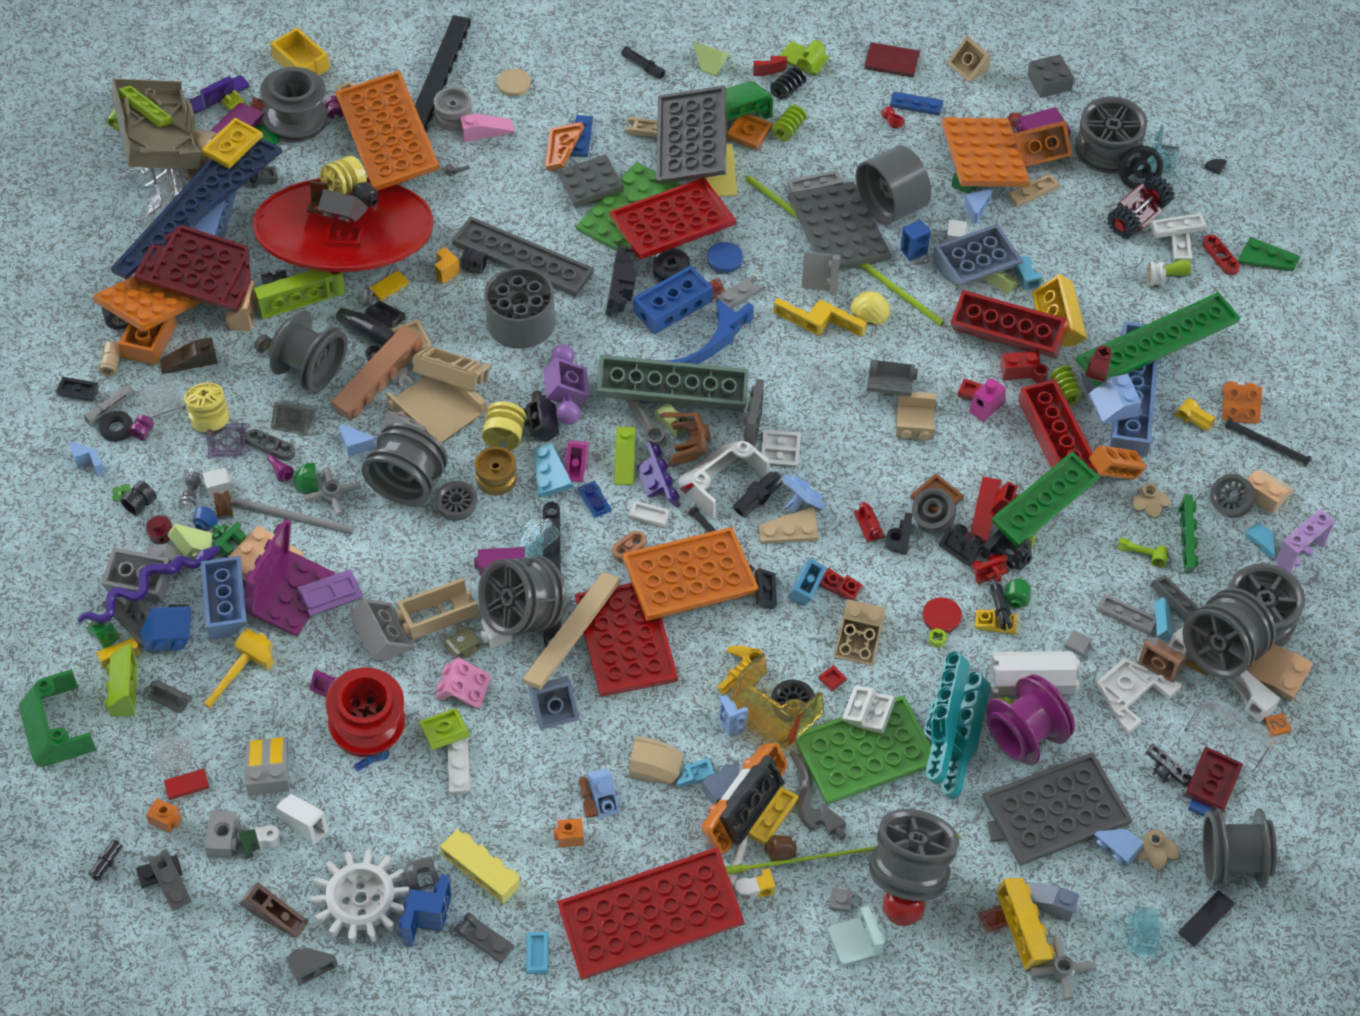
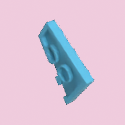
M549 443L535 448L537 495L539 497H546L574 488L575 486L562 463L556 447Z

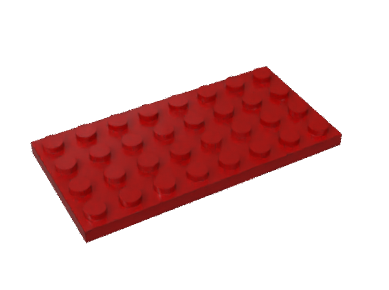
M718 847L557 901L581 980L745 925Z

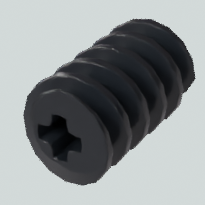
M791 67L770 85L771 93L780 100L786 99L807 82V77L801 69Z

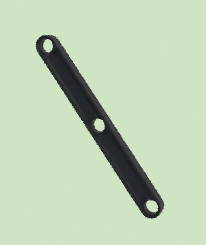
M548 502L543 506V557L553 562L561 574L560 506L555 502ZM553 508L557 512L551 515L548 514L546 511L548 509ZM561 619L552 629L543 631L545 648L548 645L547 641L553 639L561 628Z

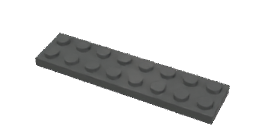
M471 216L452 239L453 245L464 250L471 249L473 251L485 252L488 255V260L507 268L526 267L535 269L543 273L551 281L554 288L573 296L578 295L594 273V268Z

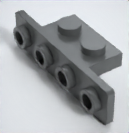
M116 599L113 617L144 646L140 631L151 609L142 600L136 602L128 600L125 606ZM103 601L102 606H103L105 609H106V601Z

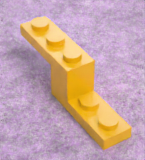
M779 298L774 301L773 313L818 336L821 335L830 322L860 337H863L866 333L867 322L819 299L809 313Z

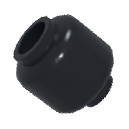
M360 182L354 187L353 196H356L370 208L378 203L379 192L369 182Z

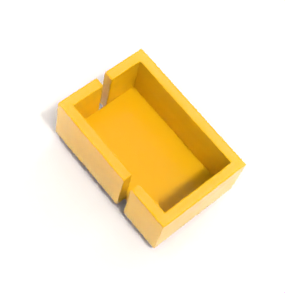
M298 27L270 43L272 57L284 68L302 67L318 75L330 69L328 54Z

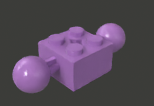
M560 344L552 350V361L544 369L546 399L561 403L556 411L557 418L561 423L571 425L578 421L580 417L579 407L590 397L586 367L573 363L575 358L573 349L566 344Z

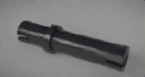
M628 46L623 48L621 52L623 57L631 60L642 67L645 72L651 73L659 79L664 77L665 69L657 66L653 60L646 59Z
M995 583L997 589H995L994 584L990 587L996 608L995 616L999 620V626L1002 630H1007L1006 624L1008 629H1011V612L1006 604L1003 586Z

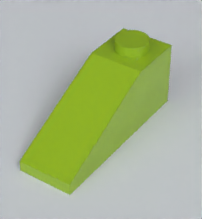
M617 427L614 485H633L635 427Z

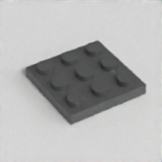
M606 154L557 171L575 208L624 191L623 184Z
M757 379L756 385L751 388V401H748L747 407L748 415L745 416L744 441L754 447L763 411L764 380Z

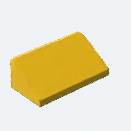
M133 637L97 651L96 654L102 668L110 664V656L126 644L132 645L135 656L141 654L135 638Z

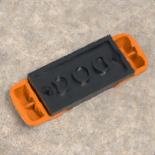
M768 743L760 745L751 758L744 760L742 771L720 801L710 806L709 815L703 822L701 829L708 843L713 848L718 847L721 854L726 853L733 843L740 845L779 788L785 784L782 776L786 771L787 761L778 744Z

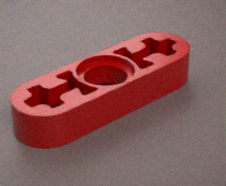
M1206 235L1202 243L1203 248L1225 274L1236 275L1240 268L1239 262L1217 236ZM1222 253L1225 257L1220 258L1216 254Z

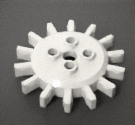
M366 850L363 863H354L353 856L348 851L345 852L347 866L339 870L331 861L326 863L329 873L333 875L330 881L315 877V886L326 890V895L310 896L312 906L327 905L328 908L315 915L318 925L330 918L334 919L335 922L329 929V934L332 938L339 933L342 927L349 929L348 938L350 944L355 943L358 930H367L371 942H375L376 931L374 927L380 923L390 932L395 930L394 923L388 916L391 912L404 916L406 909H404V905L395 903V898L409 897L410 891L409 887L394 888L393 884L405 878L403 869H399L390 875L385 872L391 865V858L388 855L376 866L371 864L373 860L371 850ZM363 884L364 888L357 889V886ZM359 895L367 897L363 903H357L355 898ZM379 896L380 899L378 901L372 900L373 897ZM345 899L350 900L349 904L346 905L342 902ZM361 911L366 913L365 915H358Z

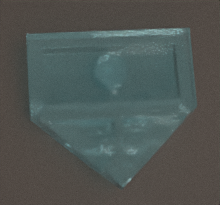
M526 519L519 544L521 547H524L528 557L536 556L557 539L561 533L550 519Z

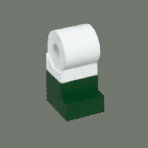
M273 825L262 826L239 833L245 859L254 857L253 851L262 848H274L280 843L279 830Z

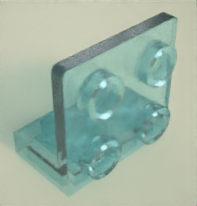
M1160 125L1159 131H1155L1154 141L1156 143H1152V148L1162 157V173L1173 175L1179 147L1162 144L1164 125ZM1152 155L1150 158V166H1153L1152 172H1155L1157 163L1154 156Z

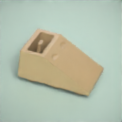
M847 599L834 657L873 666L887 611L886 608Z

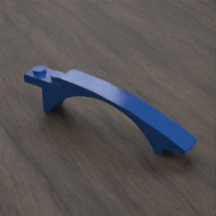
M719 301L716 304L718 309L716 312L718 327L712 339L702 349L689 356L660 361L699 364L709 359L734 341V334L739 332L742 325L752 321L754 306L748 302L735 312L722 301Z

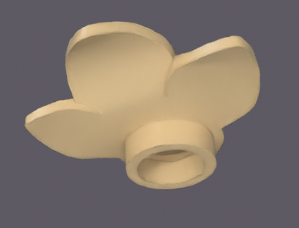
M1154 484L1144 485L1140 489V494L1136 495L1133 500L1135 511L1145 510L1153 518L1159 517L1162 507L1171 506L1168 495L1159 492Z
M1153 829L1147 832L1145 841H1143L1144 849L1137 856L1138 860L1148 859L1151 866L1160 871L1166 864L1167 858L1173 860L1179 858V851L1176 844L1166 839L1162 831ZM1153 836H1157L1159 838L1158 843H1154L1152 841Z

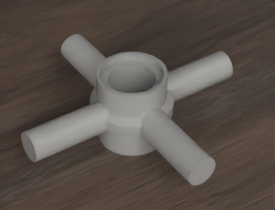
M325 467L322 471L326 482L323 484L322 491L304 495L305 503L325 498L327 502L332 503L335 515L340 517L343 515L340 505L343 493L362 489L361 483L358 481L341 486L337 480L332 478L330 468Z
M1060 937L1053 939L1056 960H1054L1052 966L1031 967L1030 973L1031 976L1053 974L1054 978L1062 983L1065 1000L1070 1001L1074 999L1070 984V978H1072L1074 972L1096 970L1095 962L1074 963L1070 957L1064 955L1062 940ZM1058 967H1065L1068 971H1061Z

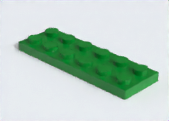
M1072 451L992 517L991 522L1019 548L1026 538H1031L1095 484L1100 477Z

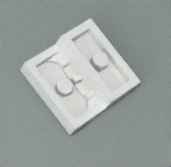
M764 430L761 453L770 460L772 465L798 467L801 433Z
M855 686L842 719L856 727L884 734L896 702L895 697L875 693L874 688Z

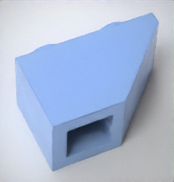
M608 768L588 772L589 784L599 818L618 814L619 808L612 774Z
M1128 829L1097 831L1095 833V839L1097 840L1095 843L1102 850L1106 851L1108 849L1113 853L1112 858L1119 864L1124 862L1128 866L1144 849V843Z

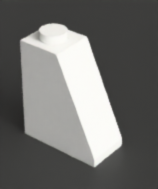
M289 794L286 798L279 801L276 807L278 817L312 845L317 843L328 832L325 815L322 810L293 794Z

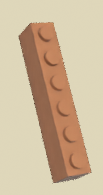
M404 324L331 401L334 410L350 421L358 417L362 410L374 400V397L385 389L386 384L397 376L400 369L407 365L410 359L422 349L424 344L421 335Z

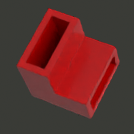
M1007 481L997 491L991 510L998 513L1019 495L1016 494L1018 486Z

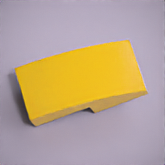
M995 609L976 610L975 628L983 631L1017 634L1018 617L1017 614H1011V629H1008L1006 624L1007 630H1002L999 626V620L995 616Z

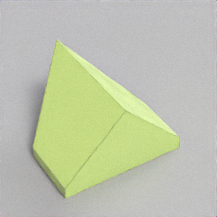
M693 42L701 71L717 76L730 53Z

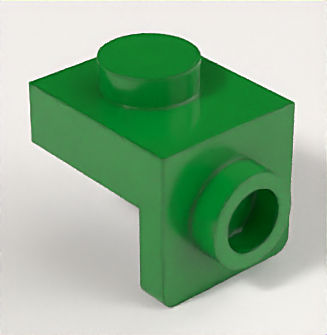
M92 621L86 627L90 635L98 639L104 649L120 639L118 632L110 621L106 623Z

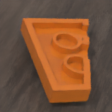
M582 122L550 128L545 163L547 171L564 168L584 129Z

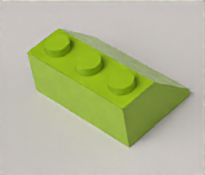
M126 644L110 656V664L106 666L109 681H106L105 685L106 693H108V698H105V710L109 711L111 717L135 716L138 663L131 644Z

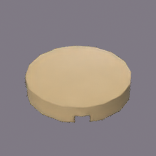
M509 69L498 76L497 86L504 95L520 96L530 89L531 79L529 74L523 70Z

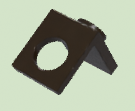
M311 181V202L307 208L308 213L323 214L313 207L319 206L323 190H329L328 183Z

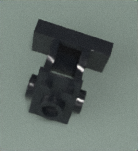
M999 529L983 545L981 556L985 559H988L992 553L998 556L1006 555L1008 557L1007 566L1020 571L1033 559L1028 538L1017 548ZM1009 548L1015 553L1014 555H1011L1005 551Z

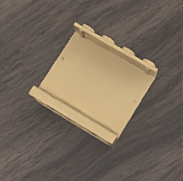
M428 376L423 377L396 397L389 392L386 393L387 404L390 410L400 412L426 426L425 431L439 441L440 444L487 412L486 400L476 391Z

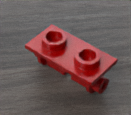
M866 502L860 503L859 510H855L853 513L866 541L870 542L884 538L885 535L872 507Z

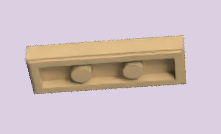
M1048 174L1030 182L1029 187H1019L1008 192L1007 197L1018 207L1060 188V184L1051 174Z

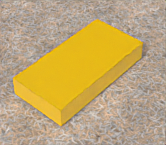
M397 270L369 287V290H373L374 296L379 301H383L408 285L409 280Z

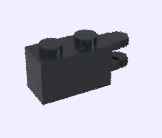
M536 390L532 394V401L526 405L530 435L548 442L559 434L556 406L551 400L546 399V394L542 396V393Z

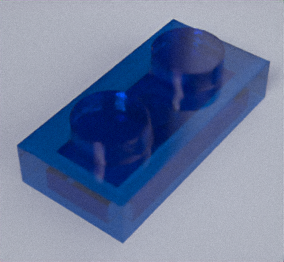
M595 480L577 487L579 494L594 519L611 512V507Z

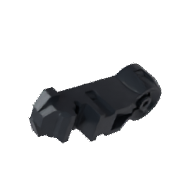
M617 245L605 315L611 316V313L624 312L626 301H631L636 271L633 265L635 251L631 247Z

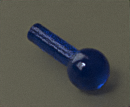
M382 750L378 754L368 756L354 764V769L358 772L376 761H385L390 755L389 750Z

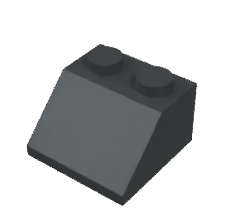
M326 189L323 190L318 210L323 213L322 216L329 219L337 217L340 221L349 223V221L356 222L368 208L356 196Z

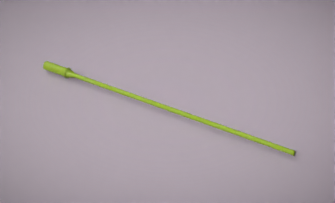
M876 846L753 865H742L739 863V865L726 866L725 868L728 875L742 874V872L749 869L873 851Z

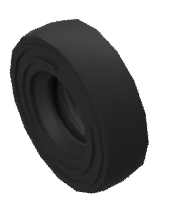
M112 411L101 418L99 430L103 438L108 441H122L130 436L128 430L133 421L123 411ZM113 422L123 423V428L118 431L110 430L109 426Z

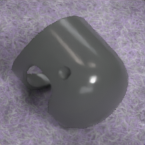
M432 856L413 860L406 865L405 879L411 889L421 890L425 887L435 886L436 881L439 882L440 878L435 870ZM430 872L433 883L420 887L417 874Z

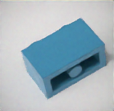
M809 558L801 567L787 598L805 606L812 599L827 567Z

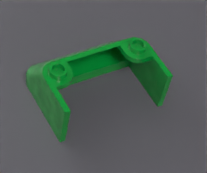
M72 669L39 679L19 703V710L32 759L39 767H46L96 751L90 732L69 738V734L64 728L49 730L41 699L79 688Z

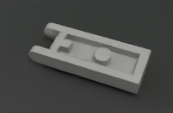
M752 275L717 296L716 300L718 302L722 301L732 309L766 287L763 284L756 287L752 282L757 278Z

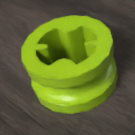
M933 629L929 633V644L935 648L943 647L946 643V633L941 629ZM934 636L941 637V641L938 639L934 640Z

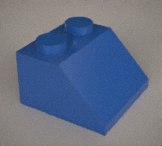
M189 606L151 608L140 631L146 652L179 651L185 648L190 638Z

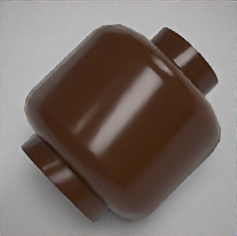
M772 835L769 842H765V854H768L772 862L791 860L796 856V842L792 840L791 836Z

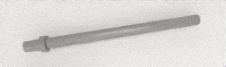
M234 497L232 501L233 505L241 506L245 510L249 508L353 534L355 529L353 526L253 502L248 498L240 499Z

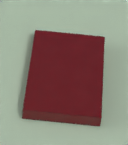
M871 42L864 69L914 78L920 50Z
M1205 746L1184 796L1209 806L1213 810L1219 808L1223 813L1243 763Z

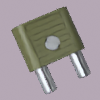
M461 623L455 625L459 632L451 637H448L444 632L439 634V638L444 642V647L455 659L457 657L465 659L478 651L483 645L482 641L471 629L465 628Z

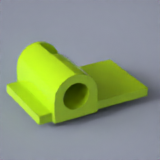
M813 40L808 47L790 41L780 54V56H787L788 64L806 73L815 75L819 73L829 59V56L825 55V45L818 40Z

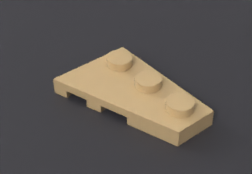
M814 506L760 524V543L818 541Z

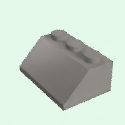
M113 547L101 584L107 592L115 587H122L135 592L139 589V573L144 566L149 564H170V559ZM156 573L150 575L149 590L143 599L163 603L169 585V574Z
M362 599L349 614L353 625L357 628L361 640L365 643L373 660L386 661L415 648L409 635L405 634L402 622H399L396 611L391 603Z

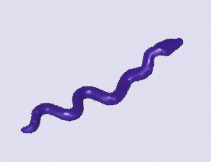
M216 545L201 550L194 560L179 555L174 557L170 564H149L144 566L139 573V589L132 592L122 587L111 589L106 596L105 613L84 612L79 616L78 622L81 623L86 619L97 623L110 621L114 616L115 600L118 597L134 602L145 598L149 590L150 575L156 573L176 574L182 566L196 569L201 566V561L212 560L220 551V548Z

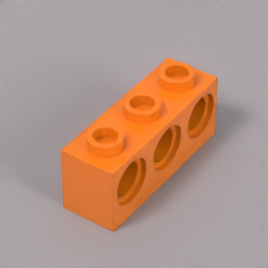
M1101 445L1089 457L1099 475L1134 480L1147 468L1135 450Z

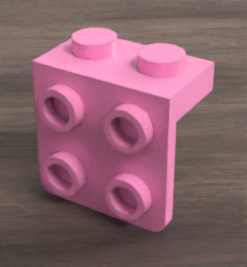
M459 657L450 663H446L442 670L444 675L436 687L438 692L435 699L444 701L448 697L453 696L473 708H480L491 679L490 674Z

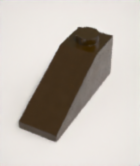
M212 337L194 340L160 359L162 374L218 364Z

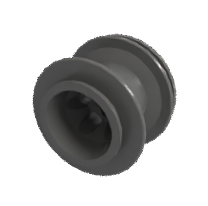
M286 67L270 73L263 80L260 86V96L266 105L263 108L265 114L262 119L270 132L272 131L280 136L279 140L303 142L314 138L323 130L328 117L327 108L323 103L326 94V85L323 79L317 73L306 68Z
M307 311L298 312L280 325L272 339L269 349L270 369L275 375H281L294 368L300 371V385L304 390L315 393L320 392L335 377L344 361L348 345L347 336L335 326L329 327L319 334L312 330V317Z
M1216 808L1214 813L1211 810L1206 811L1202 830V853L1206 881L1209 887L1217 886L1219 889H1223L1226 884L1227 873H1254L1258 886L1264 889L1268 884L1269 877L1274 876L1277 863L1276 834L1272 821L1266 819V815L1261 808L1255 810L1252 824H1225L1223 813L1219 808Z

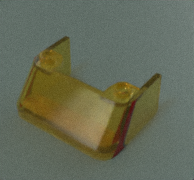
M761 653L741 671L729 699L735 702L737 710L744 707L748 708V727L771 743H776L780 748L790 746L824 714L823 694L819 691L806 704L798 699H792L783 706L754 687L768 673L765 654Z

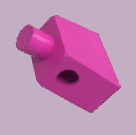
M993 378L988 379L974 393L969 412L984 422L1006 402V388Z

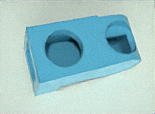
M1020 256L1023 259V263L1015 267V272L1023 289L1028 290L1040 287L1043 278L1041 273L1034 272L1031 266L1032 260L1029 257Z

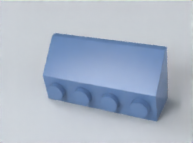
M235 556L201 561L206 628L209 638L213 640L231 637L247 624L241 557Z

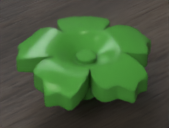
M125 483L121 485V488L115 486L112 492L114 495L111 497L113 501L119 502L120 498L127 491H132L130 484Z

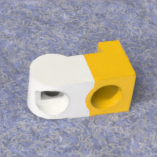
M770 868L761 870V876L751 879H739L735 885L736 898L740 901H749L775 894L776 885Z

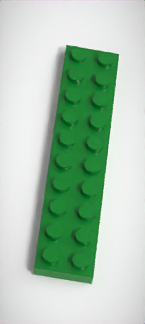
M1217 292L1103 344L1112 351L1109 370L1104 382L1110 377L1128 374L1238 323L1241 317L1224 297ZM1097 347L1078 355L1075 360L1085 373ZM1091 379L1092 382L1097 386V388L1102 384L1099 381Z

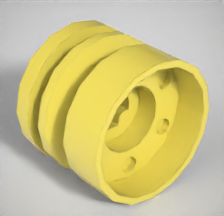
M346 156L338 161L325 164L320 171L321 182L328 183L329 190L338 193L353 194V189L358 183L367 182L365 169L362 163L354 156Z
M201 383L193 386L185 393L184 400L191 425L195 430L212 432L219 430L228 423L230 415L221 386L215 383Z
M501 401L491 404L487 409L486 422L482 430V440L490 447L499 446L500 441L507 442L506 449L508 450L518 448L526 421V413L521 407L510 402Z

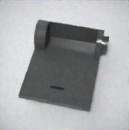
M871 359L867 391L880 392L887 396H893V394L911 396L913 379L917 380L918 369L915 368L914 364Z

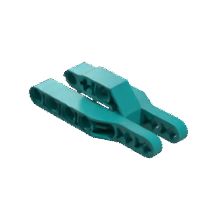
M955 650L948 653L945 658L937 696L930 705L924 734L932 740L925 775L933 784L942 783L941 791L949 799L957 798L962 792L968 762L978 748L991 688L990 683L979 672L972 671L968 674L969 661L959 651Z

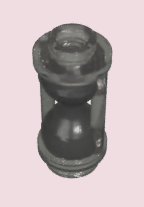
M190 468L184 475L178 504L184 510H192L198 505L204 479L203 472L200 469Z

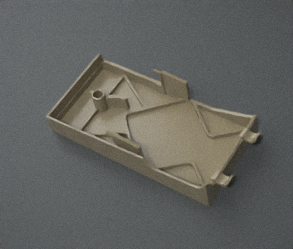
M112 79L111 96L128 167L200 169L201 151L196 146L192 134L194 113L189 100H187L186 105L182 91V81ZM132 86L173 117V124L158 127L129 105L128 97L124 100L121 99L117 89Z

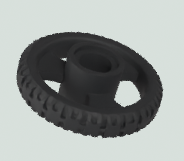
M1146 145L1135 146L1126 151L1118 165V174L1121 181L1132 189L1142 183L1130 181L1128 177L1131 174H1135L1140 179L1145 178L1146 182L1152 176H1161L1163 172L1162 157L1154 148ZM1140 153V157H1135L1129 167L1125 166L1131 156ZM1152 155L1157 163L1155 172H1151V166L1147 162L1148 158ZM1140 165H1144L1143 169L1137 170Z

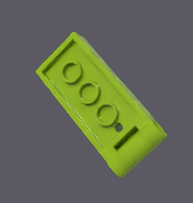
M310 270L254 288L258 311L263 320L335 296H342L345 293L343 272Z

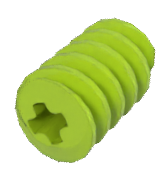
M790 105L776 123L773 124L772 132L774 136L783 142H787L800 125L803 124V121L806 120V112L797 105Z
M1065 365L1055 369L1051 373V380L1056 379L1069 406L1078 404L1081 400L1082 391L1079 389V384L1074 372H1072V367Z

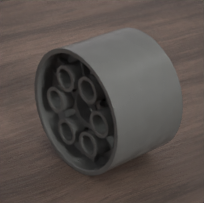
M899 145L860 163L856 169L855 181L858 194L864 200L870 214L881 224H891L926 207L930 202L931 184L927 171L919 157L906 146Z
M514 267L503 270L489 280L485 288L484 300L487 329L492 338L506 347L516 349L534 347L548 339L555 327L554 288L551 281L543 273L526 267Z

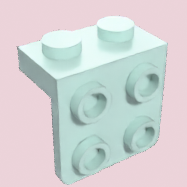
M869 905L860 908L858 918L838 923L828 928V933L842 965H848L882 954L884 943H886L885 936L882 931L878 930L877 916L875 912L871 913Z

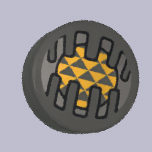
M263 334L256 339L254 348L259 353H263L270 348L272 339L268 335Z

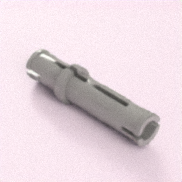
M127 384L103 403H98L96 408L83 416L84 420L88 425H92L134 395V389Z

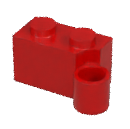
M1039 351L1002 354L1000 369L1003 381L1032 378L1037 383L1046 381L1048 367L1040 364Z

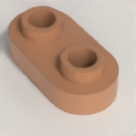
M632 531L613 545V558L623 562L622 554H619V552L626 553L643 549L646 545L645 534L641 531Z

